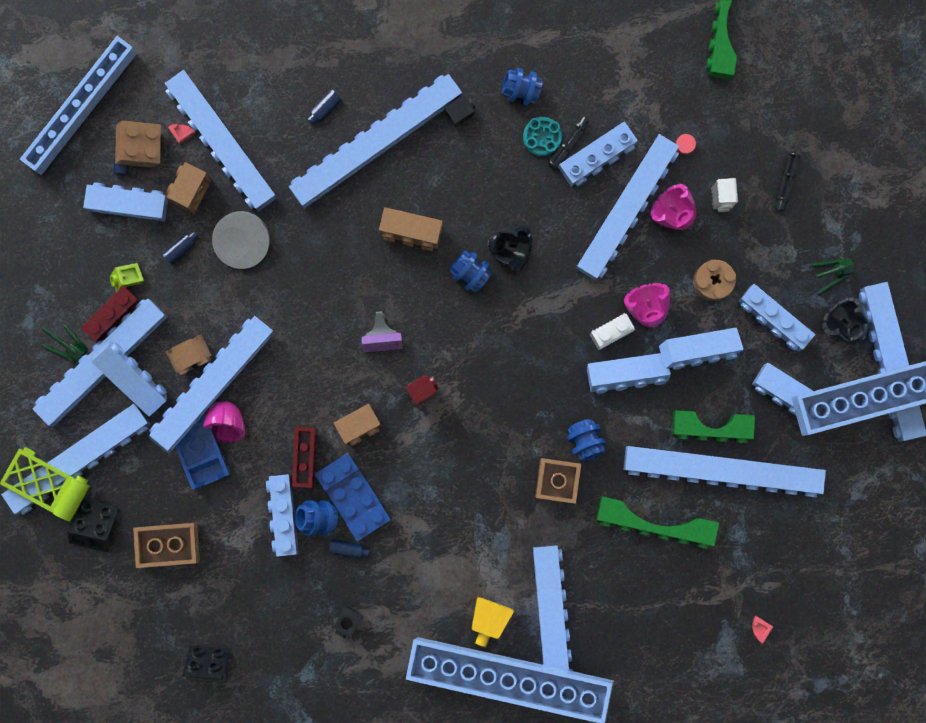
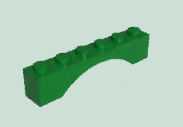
M719 0L715 5L714 13L717 14V20L713 21L711 32H715L714 39H711L709 44V51H712L711 58H708L706 63L709 77L731 80L735 73L737 55L731 46L727 32V15L732 0Z
M600 496L595 519L600 521L599 525L611 527L613 523L619 525L621 530L631 531V528L639 529V534L650 536L651 532L658 533V538L669 540L671 536L678 538L677 542L688 545L689 541L697 542V547L708 549L709 545L715 546L719 526L718 522L701 518L675 526L655 525L637 517L622 501Z

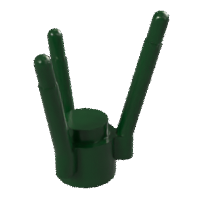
M839 258L837 260L812 264L813 267L834 265V269L817 274L816 278L833 273L841 276L818 291V295L829 290L842 280L848 279L849 274L854 273L855 269L851 259L843 260Z
M66 324L63 327L76 344L72 342L68 345L46 328L42 329L48 336L66 348L65 352L68 354L45 344L42 345L43 348L67 358L71 362L75 361L77 363L86 354L87 350L84 349L86 345L76 337Z

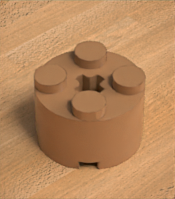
M710 260L698 268L693 277L696 294L709 302L725 298L732 292L736 283V274L732 267L721 260ZM713 277L717 278L716 281L718 283L715 285L712 284L713 280L711 278Z
M202 334L165 351L175 372H179L180 375L193 370L192 365L194 364L200 366L211 361L210 356H212Z

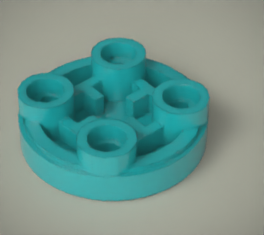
M533 118L524 129V145L529 152L536 156H549L561 144L562 131L560 125L550 118Z

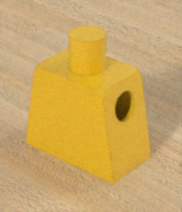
M477 597L472 622V630L479 632L475 643L487 647L490 637L499 639L514 610Z

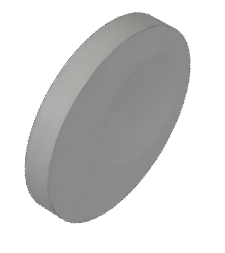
M236 211L224 216L217 223L212 235V245L216 255L223 263L233 268L246 269L255 266L265 257L270 246V235L265 223L259 217L249 212Z

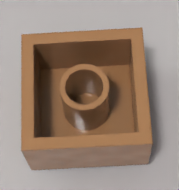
M132 121L119 122L116 125L115 164L155 167L160 164L161 125Z
M185 162L183 166L178 168L176 172L177 178L174 184L171 183L166 193L168 194L167 198L174 205L195 214L212 179L206 172Z
M369 403L334 422L344 443L351 446L362 442L361 437L367 434L372 436L380 431L379 427L382 426Z
M541 458L535 498L576 504L581 464Z

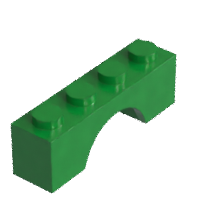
M675 410L673 411L672 435H677V439L688 440L689 436H697L696 440L708 441L709 437H714L718 442H728V438L736 439V443H748V440L754 439L755 415L734 414L731 415L726 425L719 429H712L700 422L696 412Z

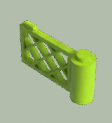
M24 447L23 450L19 448L0 484L70 522L90 487L87 484L88 480L79 475L76 478L57 469L35 457L36 452L27 447ZM21 455L28 458L29 467L20 469L18 461ZM41 465L46 467L48 476L37 478L35 467ZM31 469L34 480L24 483L21 471ZM18 473L20 484L13 486L7 483L11 474ZM61 475L66 478L62 486L55 488L52 477ZM49 478L52 489L41 492L38 481ZM35 482L38 493L34 495L27 494L25 485ZM53 492L55 500L51 506L44 503L43 494Z

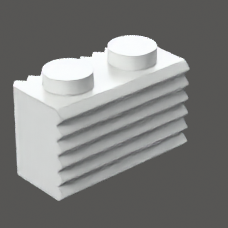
M736 178L718 179L710 188L713 194L711 197L713 198L712 208L714 210L718 209V212H728L738 202Z
M623 313V315L616 317L598 329L592 330L590 336L597 349L600 350L633 332L635 328L627 314Z

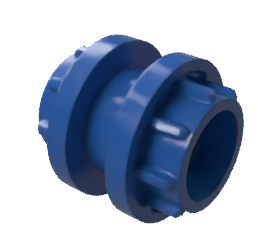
M517 67L515 71H507L502 86V94L507 96L508 101L514 102L517 97L521 98L522 105L534 104L541 93L542 79L538 78L537 73L532 71L528 76L523 75V69Z
M463 251L450 267V273L453 274L452 279L456 282L460 278L466 283L463 288L467 291L470 289L474 292L479 291L492 274L488 268L489 264L486 261H483L481 264L475 260L477 258L475 252L470 254L468 251Z
M587 419L569 427L567 439L569 443L575 442L576 447L572 452L574 456H578L579 460L589 461L604 454L606 441L604 438H598L597 433L601 431L599 424H595L591 419Z
M305 501L303 505L297 508L295 513L296 527L306 536H313L316 533L319 536H326L331 531H334L338 523L337 510L328 501H319L317 503L315 501Z

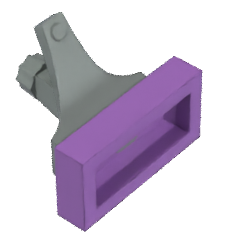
M382 311L376 312L373 329L366 333V336L362 337L364 353L403 349L401 333H397L396 330H392L387 326Z

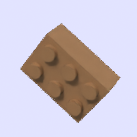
M384 207L379 233L385 241L395 242V240L402 241V244L414 247V244L422 246L421 249L433 251V249H438L443 221Z
M197 523L133 528L136 568L200 562Z

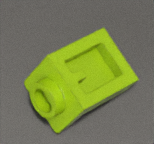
M138 263L115 267L110 276L111 285L115 287L116 292L122 286L138 285L144 281Z

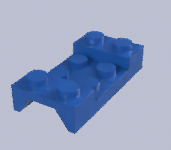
M206 412L175 446L192 490L231 475L213 430L203 427Z
M349 453L315 474L356 541H359L391 520Z

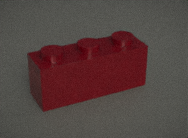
M122 286L81 328L94 342L103 341L108 336L107 333L113 327H117L122 322L123 317L136 308L140 300L128 288Z
M425 374L406 386V389L416 406L419 407L437 395L438 385L432 376L428 378Z
M295 427L292 487L314 488L317 428Z

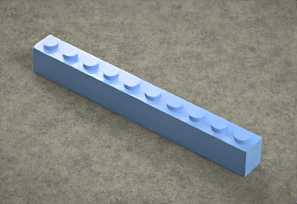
M447 74L445 77L443 75L439 76L434 80L435 84L429 88L427 86L422 88L418 92V96L413 99L408 98L402 103L403 106L398 110L393 109L387 113V118L382 121L377 120L370 126V130L360 132L354 137L355 140L353 142L343 144L339 147V151L336 154L327 155L319 166L314 165L307 170V174L302 178L298 176L292 180V185L289 188L304 209L438 115L444 110V107L460 98L462 92L450 75Z
M626 446L623 470L628 471V475L640 476V472L648 473L647 477L659 478L660 475H668L667 479L679 481V477L687 478V482L699 483V479L707 480L706 484L718 485L719 482H725L727 487L738 488V484L746 485V489L758 490V487H766L767 492L776 493L778 489H783L785 494L797 495L799 491L805 492V496L817 497V494H823L826 470L632 446Z

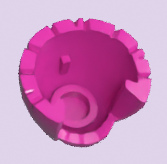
M673 185L667 191H664V194L657 198L658 200H655L651 216L658 224L676 230H684L693 225L696 218V206L691 192L685 185Z
M661 283L642 285L640 288L637 287L630 291V294L628 293L625 296L624 303L630 314L640 324L646 327H657L665 320L668 314L670 290L667 285H662Z
M220 401L213 403L208 408L203 427L213 428L217 442H238L245 437L243 417L234 404Z

